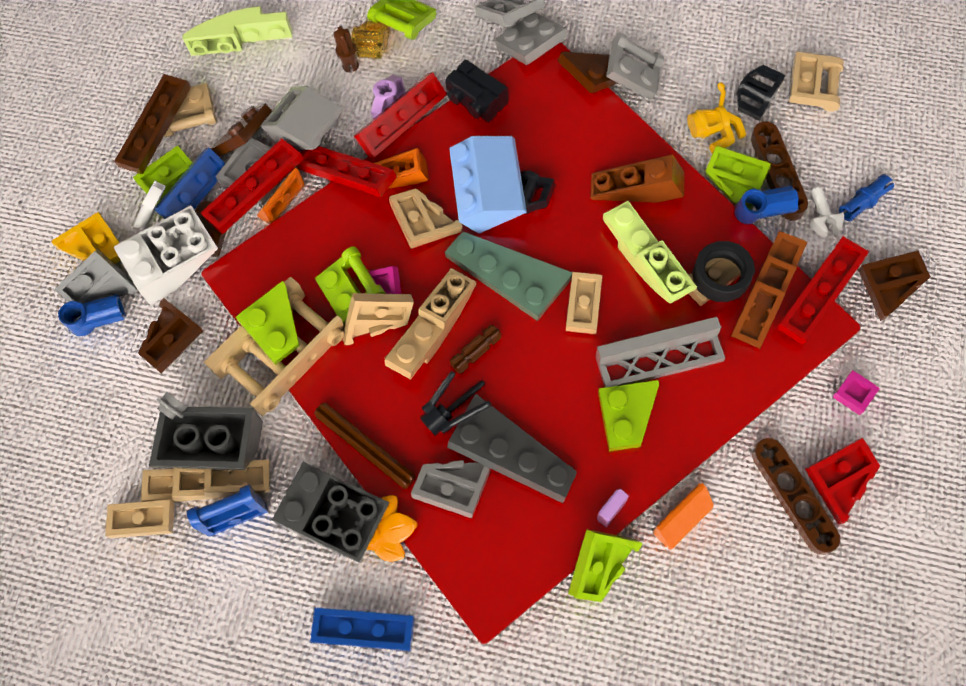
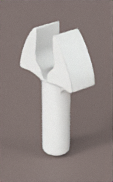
M155 181L151 186L135 221L137 228L144 229L154 208L165 190V185Z
M815 187L811 190V194L819 217L813 218L810 226L819 236L826 239L829 234L825 222H827V224L833 227L834 235L837 237L844 223V213H832L822 187Z

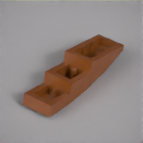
M782 231L778 232L731 337L759 349L761 348L808 243L807 241Z

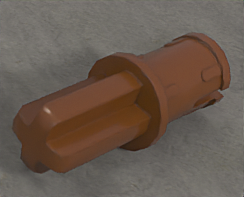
M339 26L337 27L338 30L333 33L336 42L335 52L341 59L343 70L351 73L349 65H351L353 72H355L359 67L356 58V45L351 40L349 30Z

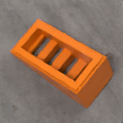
M418 148L375 163L394 169L397 178L389 188L413 185L429 180L426 159Z

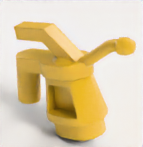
M722 82L718 84V90L721 93L718 107L714 109H698L687 116V124L693 138L700 137L704 139L720 131L722 138L709 145L712 154L716 146L727 148L735 143V137L730 124L734 125L738 139L745 138L747 135L741 118L726 111L725 107H723L726 91L725 85Z

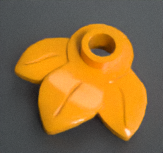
M386 496L381 499L390 504L367 550H374L382 560L392 562L405 558L401 542L411 536L418 523L407 515L396 513L398 509L397 496Z

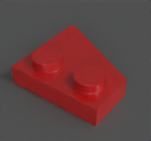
M860 438L805 468V471L836 523L844 524L850 517L848 516L855 502L862 498L868 481L874 478L880 465L865 440Z

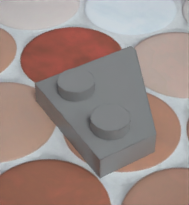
M487 0L474 7L477 17L486 19L488 22L500 24L502 27H511L518 20L545 8V1L531 0L524 3V0Z
M463 460L452 461L445 465L439 463L424 464L412 489L411 496L428 504L473 518L491 468L478 462L464 463Z

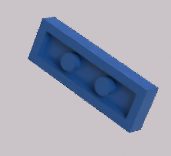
M210 148L204 149L154 210L164 219L190 205L195 210L218 182L216 175L226 163Z
M315 608L310 643L411 652L415 617L412 615Z

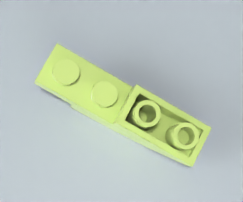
M258 6L232 11L209 19L184 33L183 41L191 56L242 51V42L291 38L292 28L286 12L263 14L261 7Z
M629 201L603 214V221L618 240V248L642 279L664 300L671 304L696 290L697 286L664 241H657Z

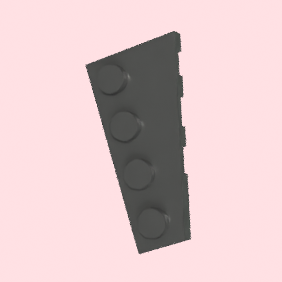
M475 394L465 412L486 401ZM492 406L459 423L447 445V448L561 503L564 502L577 474V471Z

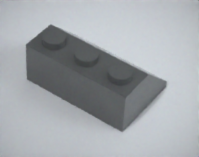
M187 407L182 413L183 418L176 415L173 420L160 412L149 466L151 468L246 470L259 450L263 421L254 408Z

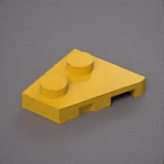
M99 212L51 241L57 249L82 261H85L97 249L114 264L121 261L114 249V246L120 242Z

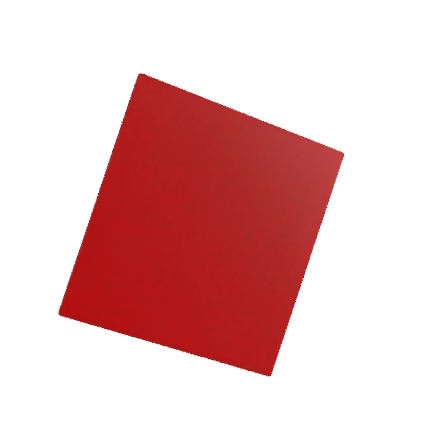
M561 42L528 65L512 57L489 73L490 76L508 87L509 97L508 104L500 112L498 111L497 115L490 122L485 121L481 117L478 119L474 118L461 103L454 104L450 100L407 129L375 158L369 159L367 157L364 159L365 161L376 163L418 148L426 159L428 181L389 188L382 197L332 181L205 268L201 273L213 292L239 326H241L236 316L279 283L285 282L290 277L299 283L305 297L302 301L326 322L330 323L337 315L315 278L341 258L342 253L350 247H356L361 254L360 259L368 271L391 266L398 267L401 294H411L414 301L408 324L396 329L386 330L382 334L371 337L370 332L353 338L354 343L351 345H344L342 339L337 345L331 346L289 389V392L366 492L379 498L397 496L398 509L396 513L407 515L418 523L411 536L403 542L481 644H488L575 571L587 529L618 535L848 342L861 328L859 323L834 301L804 345L778 330L777 327L811 281V278L797 266L761 348L759 349L731 337L773 242L753 223L744 224L738 221L734 214L735 206L609 87L591 94L558 62L561 52H571ZM471 136L514 137L520 172L524 170L532 171L540 177L551 178L555 181L556 186L548 207L532 211L529 214H522L480 234L462 224V232L570 272L602 275L596 334L566 331L571 281L537 321L446 258L445 251L462 232L410 248L389 204V196L416 188L430 202L440 206L443 209V214L453 221L456 219L459 221L449 148ZM673 155L684 171V197L657 203L629 201L657 241H664L688 275L693 271L699 252L707 245L716 241H730L742 246L749 252L754 261L755 272L748 289L740 298L730 302L709 300L700 306L687 294L671 304L668 303L642 279L618 248V240L603 221L604 213L627 201L592 200V173ZM543 188L536 191L532 202L539 200ZM353 268L347 269L348 274L360 293L366 294V289ZM453 269L476 281V286L437 352L428 364L425 362L410 380L385 365V358L417 319L421 305L449 270ZM738 277L729 285L736 284L740 280V277ZM293 310L292 314L297 336L308 345L320 331ZM718 317L721 325L718 339L724 352L725 360L644 381L658 380L659 387L641 447L609 452L598 395L599 388H605L596 361L597 347ZM489 325H494L500 331L501 339L494 345L490 344V349L473 364L469 363V367L463 373H457L451 367L450 359L457 353L461 354V350L477 335L480 334L482 336L484 334L482 331ZM710 341L699 343L694 349V352L704 357L715 355ZM295 350L281 362L287 366L299 353ZM678 350L668 351L664 359L676 365L683 363L687 355ZM644 357L638 360L635 367L648 372L654 370L657 362ZM618 364L607 367L611 381L624 378L628 371ZM451 371L455 372V377L435 405L437 406L442 403L447 408L477 383L484 381L485 385L475 394L485 401H490L492 407L577 471L563 503L493 469L489 473L473 518L412 498V489L424 464L439 463L445 465L452 461L461 460L464 463L476 462L447 448L448 441L457 425L445 434L440 432L438 435H434L420 418L425 413L421 407L430 401ZM474 395L451 413L453 418L450 420L465 413ZM327 403L414 473L415 479L407 489H403L315 416V410L320 404ZM617 489H621L629 495L627 502L610 524L605 527L597 521L598 513Z

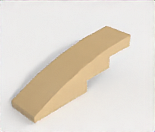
M252 460L246 470L185 468L143 470L141 502L169 499L174 502L226 498L240 492V488L248 484L252 486L256 494L270 492V460Z

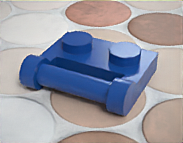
M250 484L241 487L240 492L202 508L196 506L186 511L190 525L208 537L269 512L265 500L254 492Z

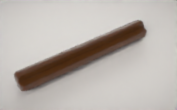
M327 403L320 404L315 410L314 414L321 422L403 489H407L415 479L414 473Z

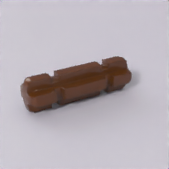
M489 325L482 331L484 333L482 336L480 334L477 335L461 350V354L457 353L450 359V365L457 373H463L469 367V363L473 364L490 349V344L494 345L501 339V333L494 325Z

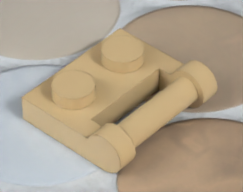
M796 51L793 59L789 102L818 106L829 112L838 110L840 108L838 88L840 72L843 71V59ZM822 69H826L829 73L827 94L820 93Z
M207 83L190 88L165 133V138L173 136L174 132L206 123L209 125L217 123L212 96Z

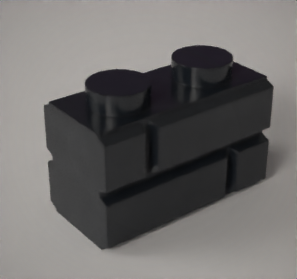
M466 59L446 77L445 83L448 98L454 104L461 103L476 119L481 117L485 121L490 122L497 115L498 111L500 112L508 104V87Z

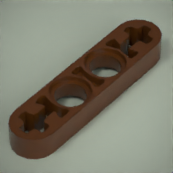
M760 122L754 127L751 135L752 146L759 160L771 163L767 159L769 154H776L781 158L780 163H771L766 181L770 190L782 187L776 182V179L779 177L787 178L791 182V186L796 189L798 194L799 207L796 212L781 216L790 221L798 220L804 215L808 207V199L778 128L771 122ZM765 136H770L768 139V146L766 147L767 140Z
M765 438L759 441L752 451L753 461L806 545L812 552L818 555H826L836 550L840 544V534L783 446L772 438ZM764 448L767 451L772 449L775 452L772 460L769 457L763 458L761 456ZM782 462L784 466L779 467L774 473L770 471L774 467V463L777 466ZM782 473L790 475L794 480L793 489L785 490L781 488L777 482L778 475ZM803 501L812 507L813 514L811 518H802L797 514V502ZM817 519L820 520L821 523L810 530L806 527V525L812 524ZM819 533L821 535L826 533L829 535L830 539L827 541V545L825 543L820 545L817 543L816 538L819 537Z

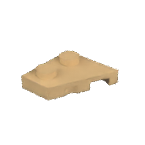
M416 188L389 196V204L410 248L462 232V224L457 219L453 221L443 214V209L440 206L430 202Z
M352 293L343 331L344 345L353 344V338L369 332L371 337L382 334L386 330L407 325L414 303L411 294Z

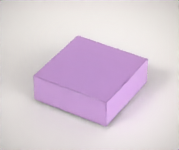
M617 489L599 511L597 521L607 527L625 505L629 495L621 489Z

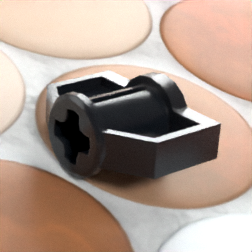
M765 65L747 73L736 92L738 111L760 121L772 103L786 75ZM760 75L775 83L773 86H770L752 77ZM741 95L762 104L760 109L742 101Z
M521 171L527 213L524 214L548 207L556 186L554 179L540 177L532 171ZM543 188L539 200L532 202L536 191Z

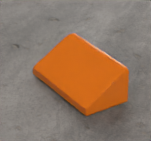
M297 168L293 169L257 214L258 218L269 224L277 220L304 187V181Z
M699 483L654 529L653 534L668 549H673L713 508V502L706 486L703 483Z

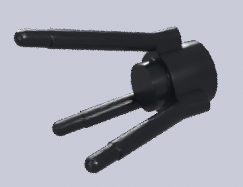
M451 371L430 401L421 407L425 411L420 416L421 420L434 435H438L440 432L445 434L452 427L490 407V401H486L450 420L453 418L451 413L477 393L485 385L484 381L477 383L449 407L446 408L442 403L436 406L435 404L455 377V372Z

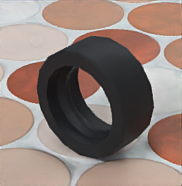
M716 241L707 245L699 252L692 271L693 282L697 286V290L706 298L716 302H730L740 298L748 289L755 272L754 261L749 252L739 244L730 241ZM714 258L730 260L741 271L740 280L734 285L715 283L707 276L705 266L709 260Z

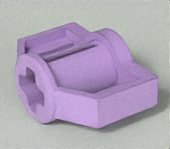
M391 75L374 85L373 94L375 98L371 109L373 119L405 93L402 77Z

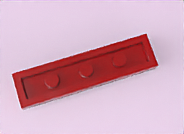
M433 72L428 73L356 133L354 138L369 159L375 158L447 96V93Z
M281 139L201 212V215L221 234H224L304 160L302 154L284 139Z
M321 146L313 150H303L301 154L304 160L296 166L298 170L378 197H382L397 178L394 169Z
M842 236L782 319L777 329L804 345L866 258L869 251Z

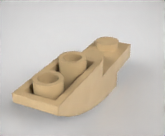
M450 269L419 308L417 319L386 356L385 365L411 380L424 362L428 364L443 343L476 286V281Z

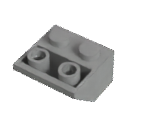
M308 86L292 87L262 123L261 127L276 143L284 139L296 150H313L321 144L322 137L328 129H331L337 123V118L343 109Z

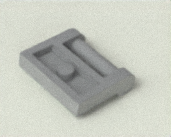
M618 32L611 44L606 77L650 100L657 95L659 73L664 62V56L657 52L651 53L628 40L627 35ZM623 50L648 63V66L624 54Z

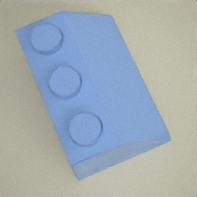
M471 136L449 148L460 223L480 234L527 213L514 137Z

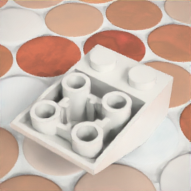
M191 205L114 246L137 290L150 305L176 291L218 249Z

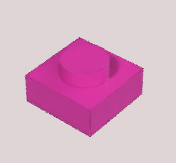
M391 266L368 271L375 283L381 285L385 294H401L398 267Z
M852 370L833 395V398L860 416L880 388Z

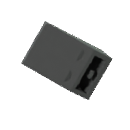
M303 462L272 521L302 538L360 563L390 503Z

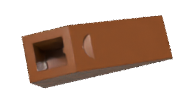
M673 155L592 173L591 177L592 200L657 203L684 197V171Z

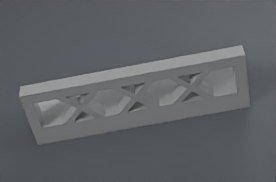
M718 317L598 346L596 361L604 386L613 387L640 383L723 362L725 355L718 339V334L721 330ZM710 341L715 355L704 357L694 352L697 344ZM678 350L687 355L683 363L676 365L664 358L668 351ZM644 357L657 362L654 370L648 372L635 367L640 358ZM618 364L628 370L624 378L611 381L607 367Z

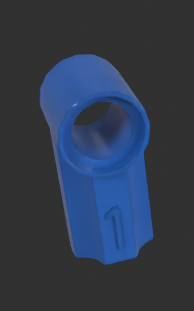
M792 186L765 191L758 189L748 190L743 194L734 209L736 219L744 224H752L758 219L796 212L799 200L797 191ZM745 203L754 205L756 211L748 209Z
M117 294L83 304L77 301H69L58 312L59 320L71 333L79 337L90 334L96 327L122 321L126 317L121 299Z

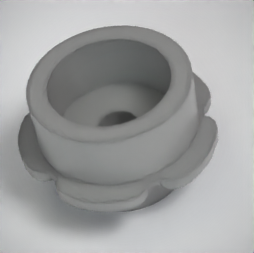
M166 392L161 399H156L161 403L157 409L172 420L176 415L183 418L182 413L187 406L171 394Z

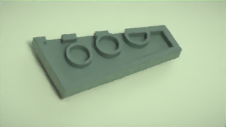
M462 232L445 251L447 259L537 321L572 280V272L466 232Z

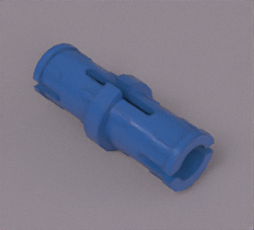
M882 174L867 187L858 189L852 199L839 207V213L847 210L844 213V220L851 222L864 210L876 206L878 199L894 188V183L885 186L892 179L888 175Z

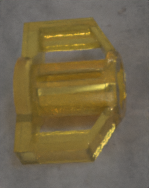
M367 21L359 27L354 26L351 40L356 45V55L362 58L381 59L383 53L387 51L388 38L391 33L390 27L383 23H374L372 21Z

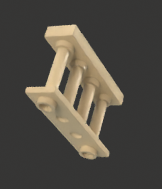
M291 277L284 282L291 310H295L319 330L320 333L308 345L298 337L300 347L296 351L299 354L287 366L282 362L275 366L242 325L204 361L207 367L221 380L230 374L256 398L250 405L262 417L267 412L273 411L279 405L280 398L331 346L337 345L344 337L343 331L345 326L342 319L336 316L330 323L326 322L302 301L305 294L299 283ZM252 352L277 374V377L266 388H263L238 365L248 353Z

